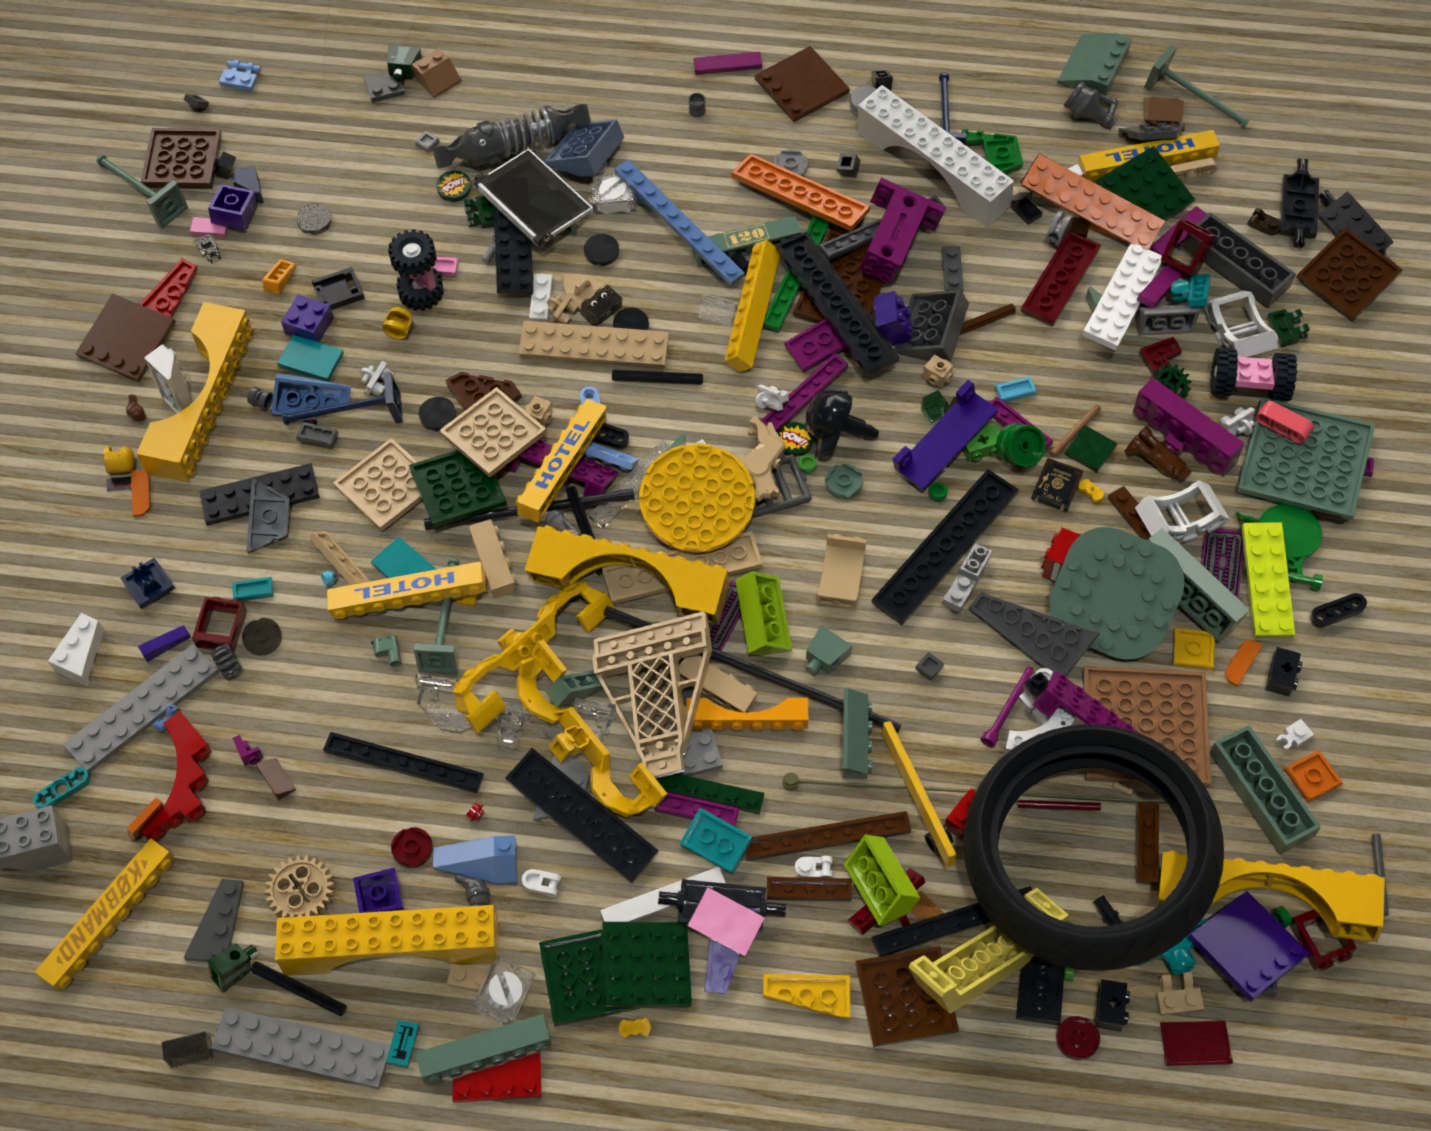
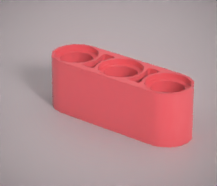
M1266 401L1256 415V420L1260 424L1300 444L1306 441L1314 429V425L1310 420L1273 401Z

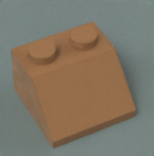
M440 48L412 64L414 78L434 98L461 82V78L450 58Z
M1144 97L1145 120H1149L1150 124L1167 121V124L1175 125L1177 121L1182 122L1184 100L1179 98Z

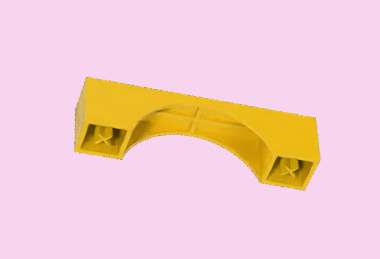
M203 302L191 333L199 353L210 362L209 376L199 396L187 408L169 418L150 422L136 453L147 474L187 483L190 477L194 475L196 463L202 456V449L208 443L210 430L215 426L216 416L221 412L222 402L227 398L228 388L234 382V374L241 365V358L247 351L249 340L253 337L250 320L247 317L246 311L242 309Z
M551 526L537 527L525 567V572L532 582L563 589L588 573L603 567L616 565L633 566L652 573L669 587L675 597L676 606L681 617L705 611L708 615V623L719 625L731 583L725 567L721 565L709 566L699 560H695V562L687 561L682 556L674 558L660 551L652 553L643 547H638V549L630 548V545L625 543L617 545L613 544L610 540L603 538L596 540L586 534L578 536L569 530H563V532L556 531Z
M1177 851L1163 852L1158 906L1172 893L1180 881L1186 868L1187 854H1180ZM1241 858L1233 860L1224 859L1220 884L1210 905L1211 907L1223 897L1241 890L1256 888L1277 890L1302 900L1314 909L1328 926L1332 937L1378 942L1384 921L1385 878L1379 877L1376 874L1359 875L1352 871L1341 873L1334 872L1332 869L1316 870L1308 866L1290 867L1284 863L1273 865L1264 861L1247 862Z
M494 905L277 918L275 961L286 976L328 974L332 969L344 963L379 956L428 957L458 965L499 963V922Z

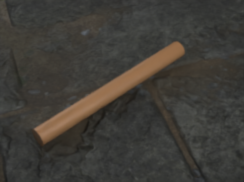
M1095 404L1049 452L1052 457H1056L1081 431L1084 425L1101 410L1100 405Z

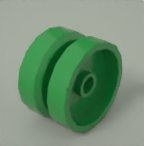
M1012 423L1000 431L997 437L996 448L998 455L1006 463L1029 467L1038 463L1043 457L1046 441L1043 433L1037 427Z

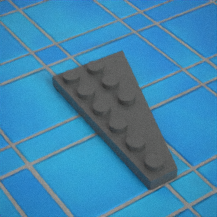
M982 592L969 607L1042 666L1050 669L1052 672L1056 670L1065 676L1070 673L1100 635L1098 632Z

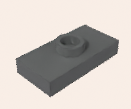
M302 422L296 439L297 441L332 449L339 432L336 429Z

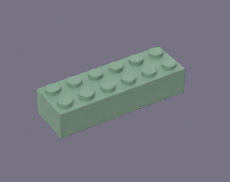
M1161 528L1148 541L1170 551L1182 567L1185 584L1179 605L1220 643L1238 626L1250 609L1171 537L1170 534Z
M1250 725L1214 743L1210 751L1211 755L1280 855L1316 836L1321 826Z

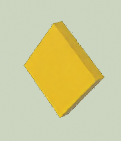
M1175 628L1172 666L1213 671L1214 637L1207 631Z

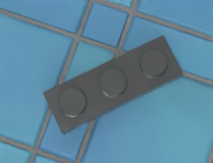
M942 246L944 291L961 290L963 293L960 246Z

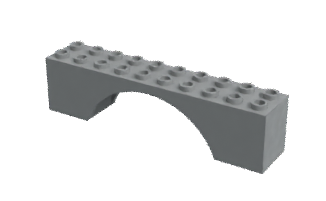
M53 805L0 819V868L34 872L72 861L67 824Z

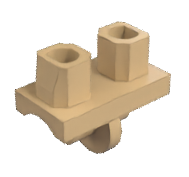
M569 291L562 302H560V296L548 298V311L553 312V310H556L549 323H568L571 316L564 313V309L574 314L579 306V303L572 299L573 293Z

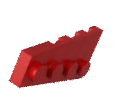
M537 1052L453 1078V1103L542 1097L541 1053Z

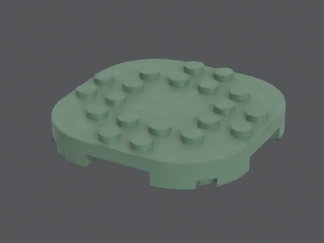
M1113 527L1091 529L1079 536L1067 553L1051 592V616L1100 633L1090 646L1093 649L1119 659L1143 657L1154 651L1161 644L1183 595L1185 584L1183 570L1176 557L1160 545Z

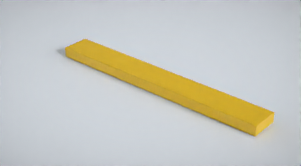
M890 721L883 723L882 736L946 867L954 866L955 850Z

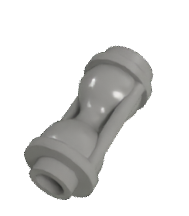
M552 510L545 518L547 525L555 528L556 531L563 532V530H569L574 535H582L566 520L561 511Z

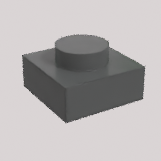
M185 94L184 101L189 103L191 108L199 110V108L208 107L209 101L197 94Z
M928 652L916 665V670L932 681L944 667V663Z

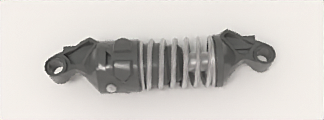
M579 104L563 111L546 105L539 109L541 120H539L536 111H531L532 123L526 112L523 114L524 120L516 114V120L508 117V120L505 122L500 119V123L496 121L489 122L488 120L479 122L475 127L465 129L464 134L457 137L450 145L438 146L433 149L437 168H445L452 165V161L455 158L466 159L477 167L485 164L491 166L501 163V160L509 157L511 153L517 155L519 150L523 152L527 148L533 150L534 146L541 148L543 143L545 145H549L550 142L553 144L558 143L563 132L571 123L576 124V126H584L591 123L587 104ZM542 134H546L547 142L544 140ZM535 136H539V144L536 142Z

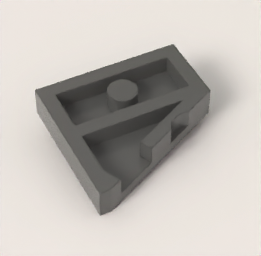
M363 75L372 103L405 95L401 81H396L393 77Z

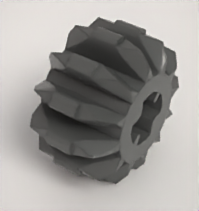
M228 644L220 645L211 651V657L224 678L233 677L241 671V665Z

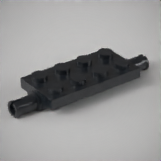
M1303 158L1297 160V171L1294 174H1284L1282 178L1280 234L1293 235V246L1297 248V243H1299V248L1305 246V237L1316 238L1318 228L1319 178H1313L1309 174L1308 159L1306 158L1304 159V164Z
M1328 189L1323 191L1325 195L1323 193L1319 195V198L1328 206L1319 213V216L1336 235L1346 227L1391 260L1386 255V249L1394 243L1393 240L1348 191L1338 199H1335Z
M682 879L681 891H678V893L659 891L658 904L677 906L679 908L677 922L689 924L707 888L746 908L755 909V913L763 917L770 915L785 918L786 904L769 903L765 900V887ZM762 922V924H761V926H760V928H759L758 931H762V929H763V922Z

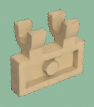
M1186 972L1182 974L1183 976H1180L1183 990L1172 991L1171 975L1161 976L1159 984L1162 992L1156 994L1160 1016L1204 1010L1200 988H1193L1192 972Z

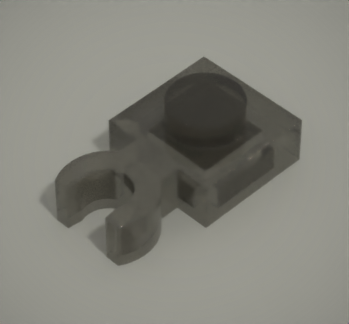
M211 233L194 240L201 255H206L210 264L213 263L211 259L213 256H217L219 260L221 259L218 245Z

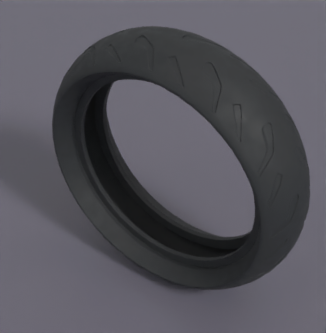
M1083 724L1052 729L1020 743L998 760L977 788L971 801L964 829L963 852L968 878L978 902L994 925L1011 941L1034 956L1056 965L1080 970L1106 971L1136 966L1158 957L1176 946L1194 930L1212 904L1220 884L1224 864V839L1220 818L1209 792L1198 775L1177 754L1161 743L1131 730L1114 726ZM1100 768L1131 776L1159 794L1176 815L1182 827L1187 846L1186 868L1172 893L1159 906L1137 919L1122 924L1102 927L1076 925L1061 921L1042 912L1026 900L1012 884L1003 867L998 843L1008 812L1019 797L1039 781L1067 770Z

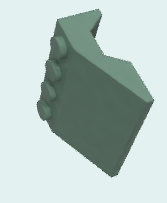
M1117 33L1082 34L1057 83L1076 89L1080 82H1084L1085 86L1096 89L1107 96L1129 53L1132 38Z

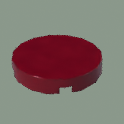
M410 827L406 830L403 829L392 840V855L399 865L406 868H417L430 859L433 852V842L429 834L421 828Z
M1081 1016L1068 1017L1057 1029V1047L1069 1059L1077 1061L1086 1060L1093 1056L1099 1047V1030L1088 1018Z

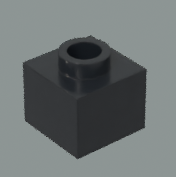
M223 151L221 157L217 156L213 164L216 167L214 174L227 179L236 157Z
M840 153L836 169L841 176H857L861 160L857 154Z

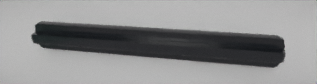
M614 369L612 370V380L702 384L703 374Z
M568 487L566 493L581 533L592 536L595 539L576 487ZM602 568L596 570L598 575L603 574Z
M258 961L254 962L251 967L253 974L338 1016H343L347 1009L345 1004Z

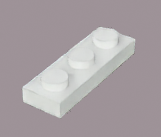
M534 274L529 321L548 322L549 306L547 305V300L551 297L552 274Z

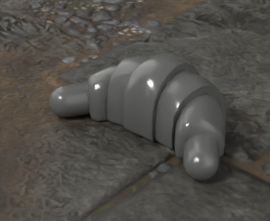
M455 876V881L462 884L466 890L465 895L469 906L489 905L490 891L482 879L471 876Z

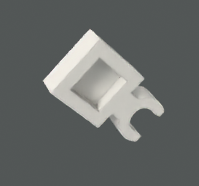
M1300 719L1284 730V734L1277 737L1275 743L1285 742L1286 745L1282 748V751L1286 752L1292 743L1297 748L1310 740L1314 733Z

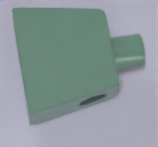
M821 625L806 651V659L810 662L806 666V670L812 675H815L819 669L826 673H831L851 655L852 645Z

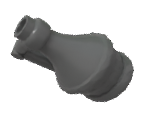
M1080 82L1063 106L1069 108L1075 118L1096 119L1104 127L1111 129L1117 121L1114 118V114L1119 101L1098 92L1096 89L1085 86L1084 82ZM1100 101L1109 105L1108 113L1103 109Z

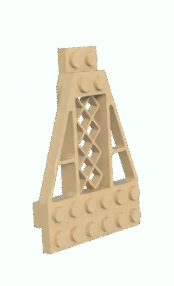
M705 611L594 639L595 655H592L594 674L598 677L633 740L642 763L655 779L685 772L683 755H686L712 653L708 615ZM703 653L698 677L681 682L679 660ZM666 663L668 666L663 673H658L656 669L659 665ZM642 668H648L649 671L641 679L638 673ZM670 671H671V680H672V681H670L669 679L666 678V677L668 676V674L670 673ZM628 672L630 694L615 698L605 679L609 676ZM655 673L659 678L652 686L647 682ZM665 680L668 683H670V685L667 687L665 692L662 693L658 690V688ZM647 685L651 689L644 698L640 695V692ZM695 685L688 716L685 721L682 690ZM672 690H673L674 700L671 699L670 697H668V696L670 695V693L672 692ZM655 692H658L662 696L654 705L650 702V699ZM668 699L672 704L664 712L660 707ZM631 701L634 731L619 704ZM647 704H650L653 708L646 717L642 714V711ZM674 710L676 714V719L670 716ZM657 711H660L664 715L656 724L652 721V718ZM670 718L675 722L666 731L662 726ZM649 723L655 725V728L648 736L644 733V730ZM660 729L665 732V734L657 735Z

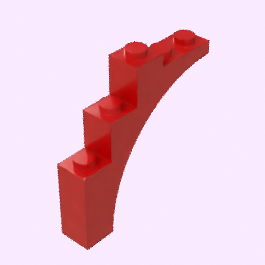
M180 711L163 722L175 745L177 771L172 791L163 808L141 830L147 840L151 838L153 841H157L168 830L177 827L184 818L190 824L200 819L203 813L206 812L203 804L195 796L194 792L200 791L209 782L197 763L204 761L212 751Z

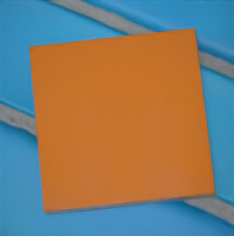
M1320 750L1290 764L1284 769L1307 803L1318 799L1343 784Z
M154 798L127 827L130 839L135 842L143 834L141 830L163 808L162 801Z

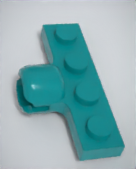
M1210 274L1191 276L1190 283L1187 280L1172 282L1171 292H1174L1172 294V301L1174 303L1188 302L1189 307L1203 308L1208 305Z
M1201 920L1193 931H1195L1197 928H1199L1201 925L1207 922V920ZM1187 935L1180 943L1167 952L1136 966L1157 959H1164L1173 974L1182 975L1194 969L1196 961L1190 949L1197 946Z

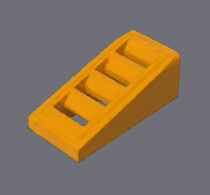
M280 259L262 279L263 289L279 295L295 270L296 264Z

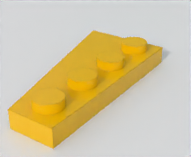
M763 974V998L850 1020V975Z

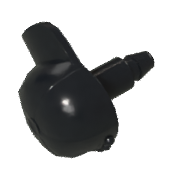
M824 390L818 392L808 406L805 417L806 428L812 436L818 439L815 458L832 452L837 445L841 432L857 438L862 436L865 439L876 440L879 435V430L870 424H866L865 420L850 415L852 397L848 395L846 390Z

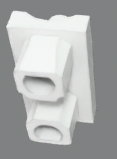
M382 361L375 373L373 372L375 369L373 366L361 369L360 374L363 377L361 381L366 383L369 380L364 392L365 395L369 396L372 393L376 396H381L385 386L380 384L378 380L384 381V373L390 372L386 368V362Z
M762 384L757 386L760 393L756 396L755 403L758 407L762 409L770 407L780 411L783 409L782 404L789 402L787 391H778L774 386L767 387Z
M1240 407L1235 410L1232 419L1228 416L1221 418V426L1235 436L1241 433L1250 435L1253 432L1252 426L1255 425L1253 416L1255 409L1250 407L1245 410Z

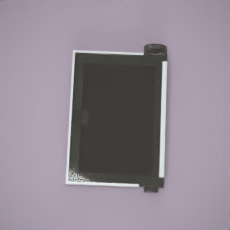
M529 148L484 176L482 173H479L474 179V187L544 251L553 246L555 242L554 236L593 211V207Z

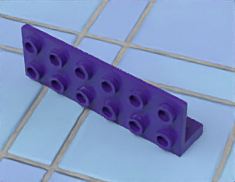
M967 380L956 392L957 403L912 450L904 446L892 458L895 470L922 490L938 476L998 412L995 406L975 393L974 383L970 380Z

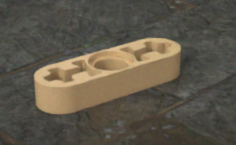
M1213 158L1173 165L1171 168L1182 181L1213 174L1217 170V165Z

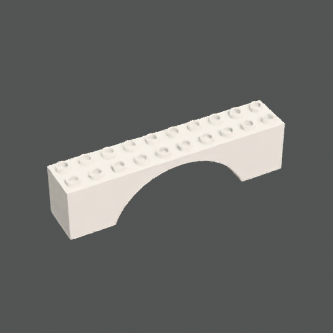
M881 85L858 105L857 132L882 151L889 146H901L922 156L945 178L953 190L960 208L988 228L1011 207L1014 180L886 87Z

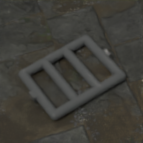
M794 454L783 456L781 465L790 462L803 496L792 498L780 467L777 470L773 469L785 501L774 504L772 498L764 499L766 506L757 509L754 506L752 517L811 501L812 497L805 482L806 475L804 472H801Z

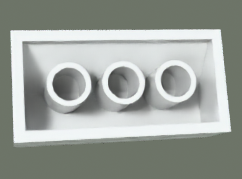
M162 344L144 358L162 400L176 413H179L191 404L190 387L185 382V375L180 371L182 367L176 360L177 355L171 348L167 349Z

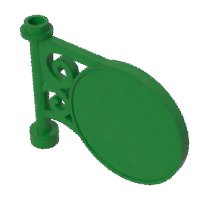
M1288 504L1270 507L1261 515L1259 523H1282L1286 560L1289 562L1287 564V569L1290 571L1288 572L1289 580L1309 584L1311 589L1319 591L1323 576L1314 574L1313 577L1304 576L1302 573L1303 561L1317 551L1322 541V528L1319 521L1304 508Z

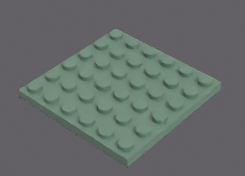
M1262 397L1258 412L1266 401H1273L1310 420L1314 425V429L1306 441L1300 444L1267 428L1256 420L1237 492L1311 511L1315 510L1343 517L1352 521L1375 424Z

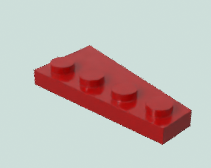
M181 258L142 300L140 305L172 318L198 270L197 266Z

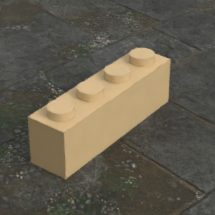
M491 519L470 525L471 538L485 570L486 580L493 599L516 592L515 584H518L514 573H510L509 568H512L509 557H504L503 553L506 550L503 541L499 542L498 540L500 533L497 525L493 526Z
M697 654L683 659L679 665L681 681L698 677L702 656ZM708 664L702 694L728 710L748 713L756 701L757 692H755V689L748 684L743 685L738 682L735 676L725 674L717 665Z

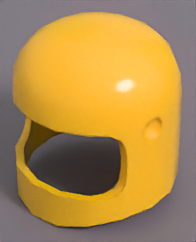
M403 307L391 308L382 325L383 332L394 339L406 338L413 322L411 313Z
M103 446L105 469L108 474L127 473L133 469L135 455L130 447L122 446L120 451L112 452L110 446Z

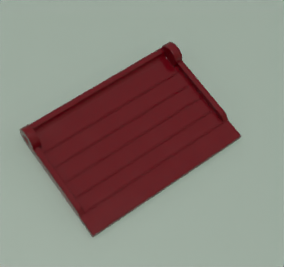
M1226 1021L1160 1022L1166 1066L1233 1064Z

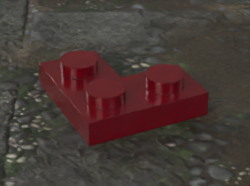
M1171 337L1142 347L1139 353L1153 374L1162 365L1166 367L1169 363L1168 359L1181 355L1182 350L1175 338Z

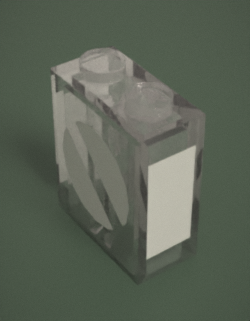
M617 174L593 176V183L590 184L592 197H589V204L593 207L595 215L636 212L637 194Z
M497 955L489 967L472 1007L476 1008V1012L481 1015L488 1016L489 1014L495 1017V1021L502 1025L513 1023L536 974Z

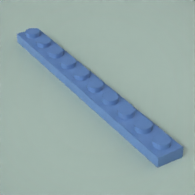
M629 159L615 168V173L726 283L732 286L744 277V272Z

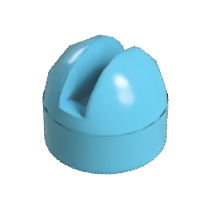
M329 570L321 573L322 581L326 587H330L337 582V577L333 578V574H336L335 572Z

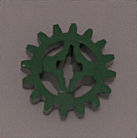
M1170 363L1166 367L1162 365L1151 377V379H1156L1182 399H1185L1191 390V387L1188 385L1192 381L1187 380L1189 373L1184 374V368L1179 370L1177 364L1173 368Z

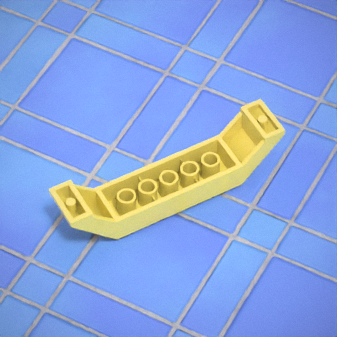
M1038 888L1024 896L1036 908L1054 918L1065 922L1069 916ZM994 925L933 963L926 956H921L910 963L909 969L917 984L951 1014L1023 968L1034 955L1019 947Z

